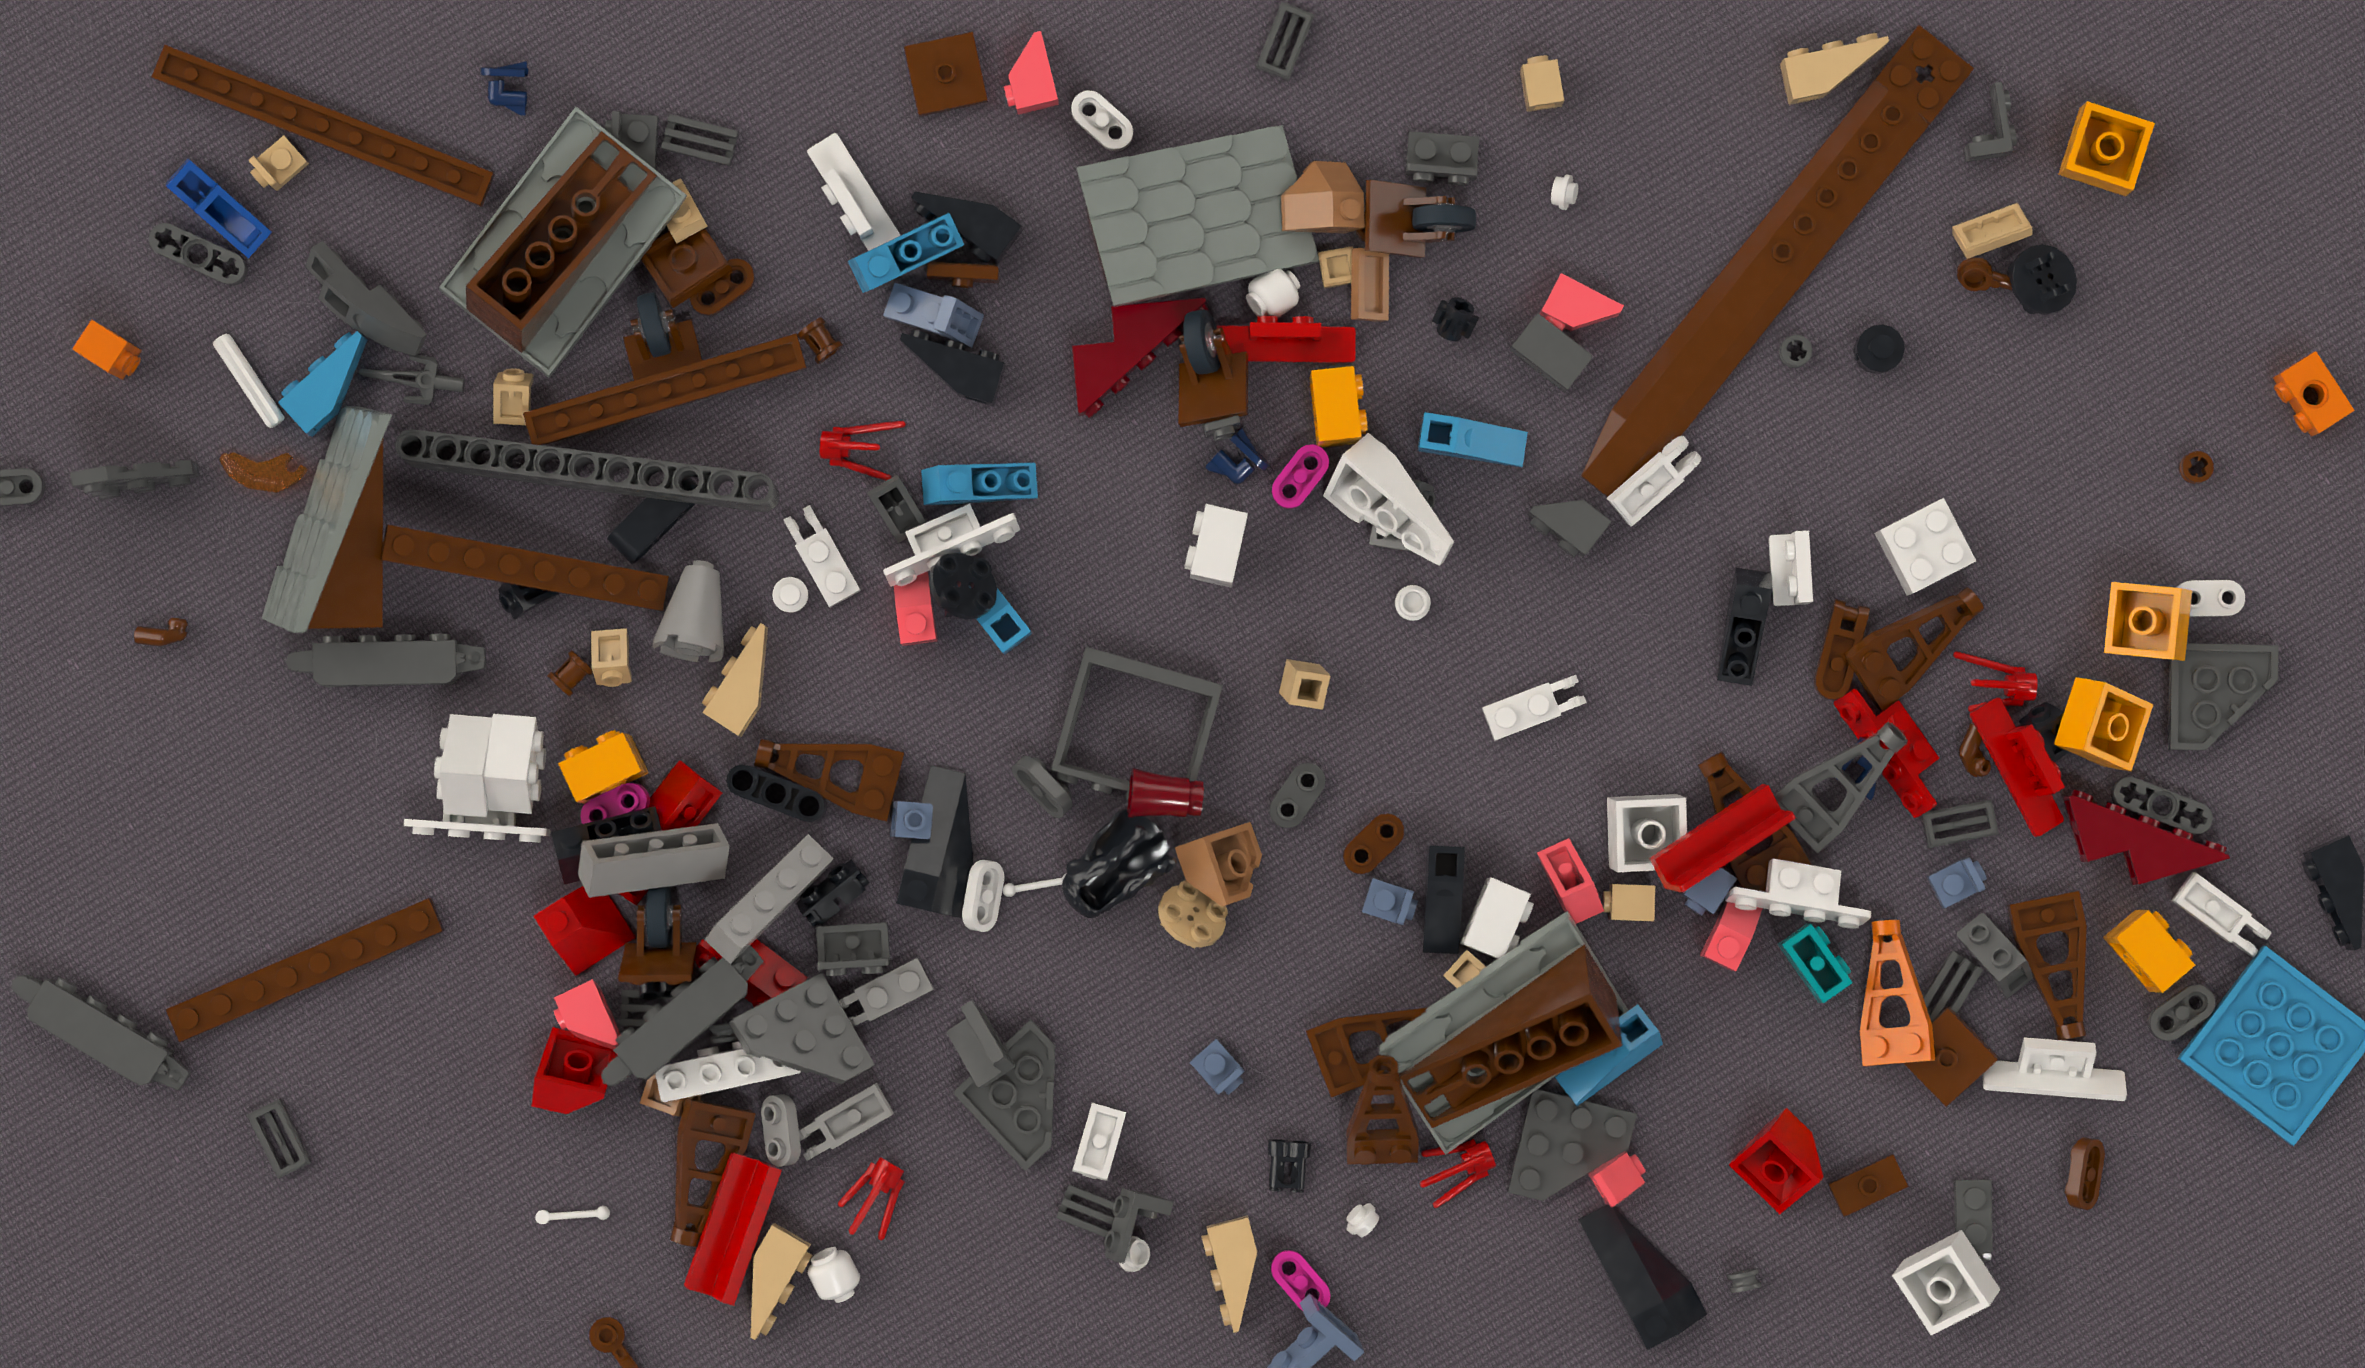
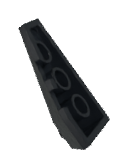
M931 765L921 802L933 805L931 837L929 839L912 838L896 904L962 918L970 869L974 865L966 773Z
M1607 1204L1578 1219L1644 1348L1649 1350L1680 1334L1707 1315L1692 1283L1614 1206L1611 1207Z

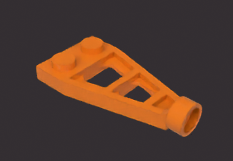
M1900 920L1871 922L1873 945L1860 1025L1862 1065L1877 1066L1935 1061L1933 1027L1901 934ZM1883 936H1892L1893 940L1885 942ZM1895 960L1900 965L1903 985L1900 988L1884 989L1881 986L1882 965L1886 961ZM1900 996L1905 1000L1910 1013V1022L1907 1026L1885 1028L1881 1025V1006L1887 997Z

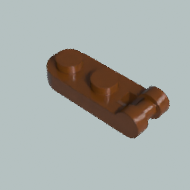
M1834 600L1814 677L1816 692L1821 697L1835 700L1843 697L1848 692L1854 671L1844 654L1863 640L1870 608L1861 605L1858 608L1847 606L1845 601ZM1842 619L1854 622L1852 631L1840 628Z

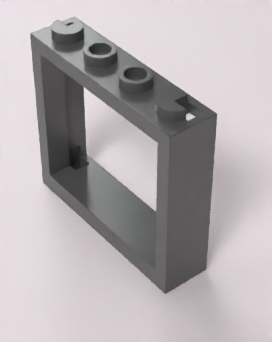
M1086 647L1051 771L1058 773L1056 779L1077 785L1078 779L1092 782V790L1111 795L1114 788L1125 791V799H1128L1130 781L1065 763L1091 669L1095 665L1209 697L1186 778H1190V781H1196L1223 685Z

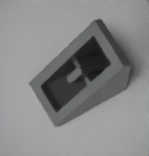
M898 474L867 492L897 543L907 538L906 531L927 523Z

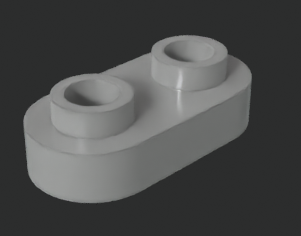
M785 1094L769 1096L764 1100L761 1107L766 1155L769 1161L777 1167L793 1165L798 1161L801 1153L795 1104Z

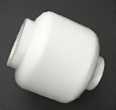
M1276 269L1259 275L1250 281L1246 300L1257 316H1276L1279 318L1298 304L1299 295L1297 289L1300 288V284L1291 271L1284 272L1282 269Z
M830 1247L818 1252L811 1258L812 1264L809 1266L807 1274L821 1299H834L836 1303H840L854 1295L853 1289L859 1284L860 1274L851 1256L845 1250H837L836 1247Z

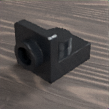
M503 583L498 589L502 607L506 612L511 613L515 620L522 617L527 611L556 598L560 594Z
M2044 702L2033 707L2027 715L2019 720L2021 726L2033 725L2034 729L2042 735L2045 742L2044 748L2050 759L2056 762L2069 753V751L2054 745L2064 712L2048 702Z

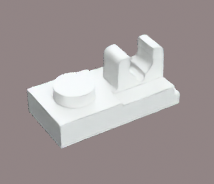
M1095 1103L1091 1104L1073 1172L1083 1174L1082 1176L1107 1181L1126 1112Z

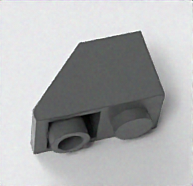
M1585 500L1533 506L1527 514L1532 518L1530 522L1532 527L1545 536L1549 532L1561 540L1558 546L1573 558L1577 554L1584 557L1612 522Z

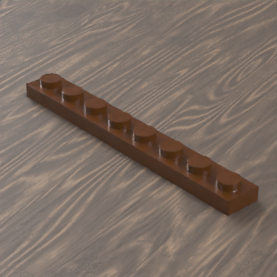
M792 334L524 412L523 416L531 443L543 446L807 369L798 335Z
M386 525L380 557L381 561L663 611L669 578L666 575L393 525Z
M428 898L167 1008L166 1012L178 1041L183 1042L441 933L444 929L431 898Z

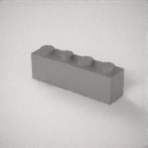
M718 823L582 841L578 876L589 897L724 879L730 845Z
M808 834L713 927L705 941L731 964L822 875L834 858Z

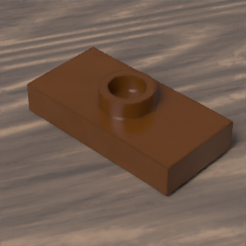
M929 262L927 264L928 280L952 281L953 287L973 288L974 282L999 284L1000 271L997 266Z
M1890 1154L1828 1183V1186L1842 1216L1845 1217L1907 1188L1908 1184L1894 1155Z

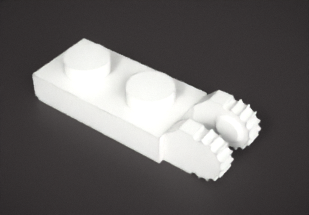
M1678 436L1663 448L1662 453H1657L1606 498L1629 526L1637 523L1685 481L1683 478L1701 462V457L1694 451L1678 461L1675 468L1671 464L1689 444L1684 436Z
M809 505L803 508L804 516L808 523L812 525L816 534L804 540L799 531V526L791 516L785 518L784 522L797 543L795 545L797 551L825 601L831 608L861 590L827 529H823Z
M1574 675L1553 684L1548 682L1482 707L1494 741L1559 717L1562 712L1587 703L1584 696H1576L1568 699L1565 703L1557 705L1553 692L1557 690H1565L1575 686L1578 683L1577 676Z
M2192 872L2171 900L2225 941L2233 943L2253 958L2258 953V949L2251 942L2238 935L2244 925L2251 929L2258 937L2266 940L2272 934L2271 931L2252 918V914L2196 872Z

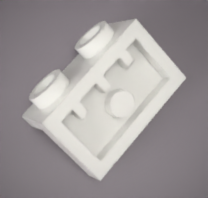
M1794 531L1791 534L1771 535L1768 540L1772 604L1774 606L1812 603L1813 590L1809 531Z

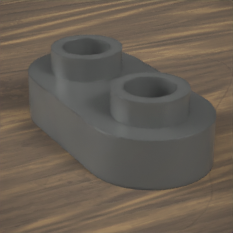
M28 468L0 470V507L34 504L44 495L45 481L38 472ZM26 481L33 483V489L30 493H24L22 490V486Z
M1023 756L1012 766V773L1017 782L1051 816L1061 818L1072 808L1071 792L1065 785L1058 783L1047 772L1045 764L1040 759Z
M1304 763L1292 771L1270 805V816L1276 825L1282 828H1292L1303 820L1325 786V775L1318 766ZM1305 774H1310L1314 777V785L1310 788H1306L1301 784V777ZM1285 803H1289L1294 807V814L1290 817H1285L1281 814V806Z
M2202 985L2186 986L2151 1011L2148 1017L2149 1031L2160 1040L2172 1041L2179 1038L2212 1014L2215 1007V998L2212 992ZM2192 996H2197L2200 1000V1005L2197 1009H2192L2189 1006V999ZM2163 1016H2168L2171 1020V1025L2168 1029L2164 1030L2160 1026V1019Z

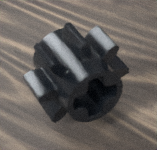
M1454 297L1450 299L1449 303L1441 300L1432 322L1438 324L1437 332L1441 337L1455 342L1459 341L1462 336L1467 339L1470 338L1479 317L1473 315L1474 307L1469 301Z

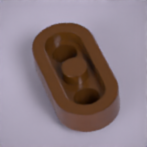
M737 258L728 260L727 262L733 270L690 297L693 308L701 315L713 316L750 291L755 282V274L749 263ZM735 272H741L744 275L743 281L739 284L731 282V276ZM708 292L715 295V301L710 305H706L702 301L703 295Z
M1381 814L1375 817L1345 847L1343 861L1346 867L1356 874H1365L1372 871L1402 841L1404 826L1401 820L1392 814ZM1385 824L1393 828V835L1390 838H1384L1380 834V828ZM1359 849L1365 850L1368 854V859L1364 863H1358L1355 860V852Z
M2082 1137L2071 1149V1165L2068 1182L2065 1186V1195L2071 1207L2090 1210L2098 1200L2105 1150L2100 1140Z

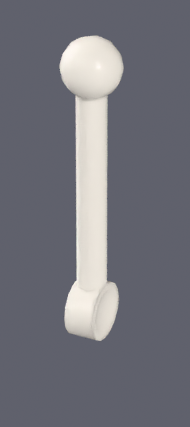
M1066 874L1062 878L1021 885L1007 883L1003 886L1002 892L1005 896L1012 897L1016 892L1062 885Z
M600 1206L597 1210L549 1213L547 1210H541L537 1212L535 1218L539 1224H546L550 1220L598 1217L600 1220H606L610 1216V1210L606 1206Z

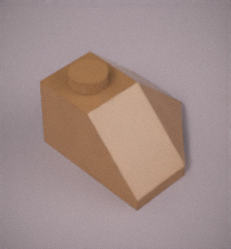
M1311 162L1294 185L1289 186L1281 195L1282 231L1345 234L1365 228L1364 192L1346 162Z
M1251 822L1175 847L1186 881L1221 907L1251 896L1253 884L1250 883L1253 870L1259 867L1262 857Z

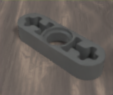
M169 223L158 224L149 234V244L156 253L225 285H239L247 277L248 266L242 257ZM169 231H172L170 237L184 244L181 249L180 258L176 257L180 250L171 245H166L164 249H161L162 243L158 240L160 234L167 235ZM184 237L189 238V239L184 243ZM196 245H204L208 250V257L202 264H193L189 259V252ZM217 251L221 253L217 259L226 264H231L233 260H236L235 266L239 269L237 275L230 274L228 278H225L226 272L213 265ZM213 266V272H209L208 269Z
M2134 777L2121 778L2113 784L2111 789V798L2116 805L2132 813L2155 819L2169 827L2194 835L2206 832L2212 825L2213 815L2205 804ZM2131 783L2133 785L2132 791L2140 795H2146V789L2150 790L2151 793L2144 802V810L2139 808L2143 801L2129 799L2127 803L2124 802V795L2120 793L2121 787H2128ZM2159 795L2166 796L2171 802V810L2165 816L2157 815L2152 808L2153 800ZM2179 801L2184 803L2180 809L2182 811L2194 813L2196 809L2200 810L2199 816L2204 819L2203 823L2196 824L2192 828L2190 827L2191 820L2182 816H2178L2177 823L2174 822L2173 818L2179 811Z

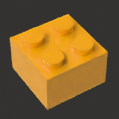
M2087 101L2079 108L2058 175L2127 196L2134 190L2155 123Z
M1354 366L1311 370L1309 380L1317 446L1322 448L1356 444L1367 431L1365 409L1359 410L1358 399H1362V395H1364L1362 375H1355Z
M2111 582L2104 653L2185 661L2192 590Z
M2076 677L2054 745L2100 766L2132 772L2154 704L2106 682Z
M612 730L597 737L598 744L589 749L581 745L563 754L566 760L558 763L577 803L585 804L605 792L649 774L631 735Z
M2134 910L2103 938L2149 992L2163 993L2195 966L2190 959L2193 953L2181 939L2178 938L2175 941L2166 931L2170 927L2169 924L2157 911L2151 913L2149 910Z

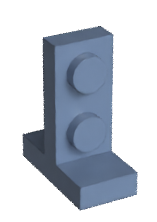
M894 283L883 314L884 317L890 320L948 337L970 348H973L984 317L982 313L957 298L947 295L940 297L898 283Z
M1309 1293L1300 1302L1307 1321L1312 1326L1302 1330L1297 1340L1285 1351L1276 1354L1267 1368H1311L1335 1345L1353 1361H1356L1364 1353V1349L1357 1334Z

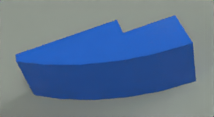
M189 158L165 183L168 189L247 258L272 233Z

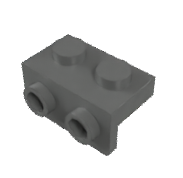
M888 922L816 927L817 970L825 969L826 976L847 975V968L861 967V974L883 973V966L891 965Z

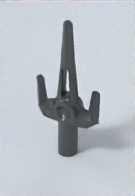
M409 356V359L412 361L426 364L423 371L359 370V375L419 388L422 396H405V403L429 405L434 400L436 389L463 392L465 387V378L438 375L439 365L435 357ZM394 376H413L416 377V381L414 382L409 380L397 379Z

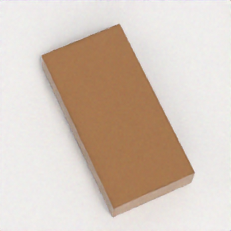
M1365 248L1352 249L1351 320L1389 321V254L1365 251Z

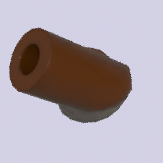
M171 617L168 620V629L138 626L134 631V641L137 644L160 647L182 641L188 634L186 632L188 622L186 619Z
M1970 723L1959 748V757L1970 775L1983 777L1989 774L1991 763L1985 759L1979 748L1982 742L1975 725Z

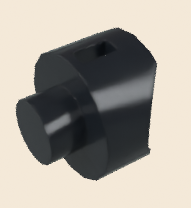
M1883 324L1873 325L1862 332L1856 340L1853 349L1854 358L1859 367L1866 372L1875 374L1886 373L1894 369L1902 360L1905 351L1904 340L1900 333L1890 326Z

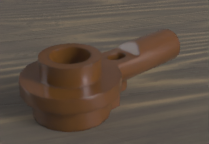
M1973 257L1966 259L1957 268L1958 281L1969 291H1986L1989 287H2000L2012 291L2009 276L1992 271L1989 262L1982 258Z
M603 1317L596 1320L589 1331V1339L592 1346L603 1353L611 1352L622 1368H639L623 1345L625 1341L623 1325L612 1317Z

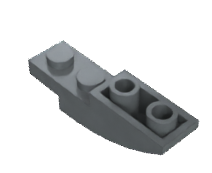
M323 241L312 247L305 267L323 285L318 299L346 324L368 338L398 352L414 357L418 355L427 334L424 332L422 325L416 319H412L400 306L397 298L389 294L381 285L369 291L364 281L359 276L354 275L343 263L340 255L331 250Z

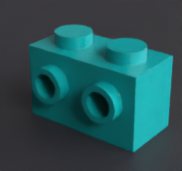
M1805 924L1777 945L1817 1002L1825 1003L1853 983L1848 977L1851 970L1840 955L1834 957L1827 947L1831 942L1819 926L1814 928L1812 924Z

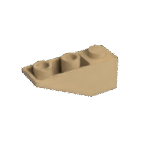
M1877 33L1857 37V43L1843 45V41H1834L1823 44V50L1809 53L1808 48L1788 52V57L1784 58L1780 63L1788 104L1792 105L1824 98L1882 50L1889 42L1888 36L1878 38Z
M760 623L757 629L753 626L750 627L741 641L745 648L738 659L734 656L729 659L721 673L726 676L719 688L712 686L702 702L706 706L703 711L705 715L742 737L761 708L768 627Z
M1248 1215L1206 1226L1208 1234L1201 1236L1206 1256L1214 1255L1217 1269L1211 1270V1276L1215 1291L1223 1290L1226 1304L1219 1305L1224 1326L1232 1325L1234 1333L1239 1332L1257 1255Z
M776 1223L771 1225L754 1255L750 1338L754 1340L758 1338L760 1333L767 1336L777 1319L776 1316L772 1315L773 1310L778 1302L785 1305L795 1287L789 1282L796 1271L801 1274L804 1272L813 1256L807 1252L811 1246L809 1242Z

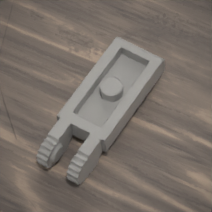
M916 958L854 989V993L838 1001L843 1009L857 1000L860 1001L865 1012L856 1017L848 1018L852 1026L855 1027L868 1019L872 1021L934 990L919 959Z
M878 1083L816 1117L815 1122L799 1130L800 1141L810 1136L812 1132L819 1128L826 1138L825 1142L814 1145L806 1150V1153L803 1154L806 1161L829 1148L834 1149L895 1114Z

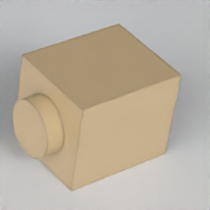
M1546 55L1527 59L1528 64H1523L1520 69L1527 112L1562 107L1564 96L1558 59L1549 60Z
M1286 659L1279 693L1290 705L1323 710L1330 674L1320 664Z
M1609 884V891H1603L1602 900L1604 912L1609 913L1608 920L1654 921L1655 886Z

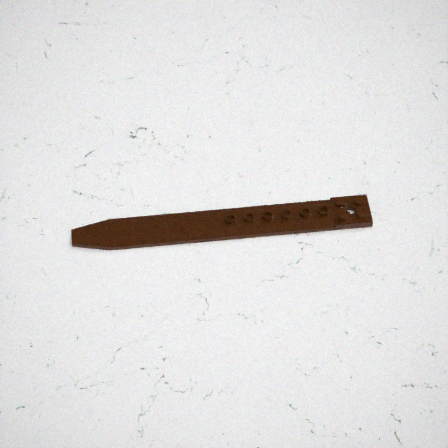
M1917 26L1611 409L1581 474L1584 480L1608 497L1657 453H1662L1663 448L1668 443L1685 432L1974 70L1971 65L1923 27ZM1927 66L1932 70L1930 75L1933 77L1931 83L1925 80L1921 84L1916 80L1919 74L1915 69L1917 67L1924 69Z

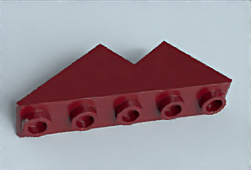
M1196 298L1117 307L1111 306L1114 342L1072 346L1079 416L1086 415L1088 418H1091L1105 405L1101 400L1110 391L1116 395L1131 381L1127 376L1137 367L1141 371L1148 367L1157 358L1153 352L1163 343L1167 347L1171 346L1183 334L1180 328L1184 325V318L1187 313L1196 310L1209 311V308L1206 306V299Z
M2073 790L2071 796L2062 797L2081 862H2089L2123 852L2132 885L2146 883L2230 859V856L2225 854L2227 850L2225 846L2211 841H2206L2204 846L2192 841L2194 835L2177 828H2173L2172 833L2159 828V821L2140 815L2138 820L2125 815L2127 809L2109 802L2106 803L2105 807L2092 803L2094 797L2087 793Z

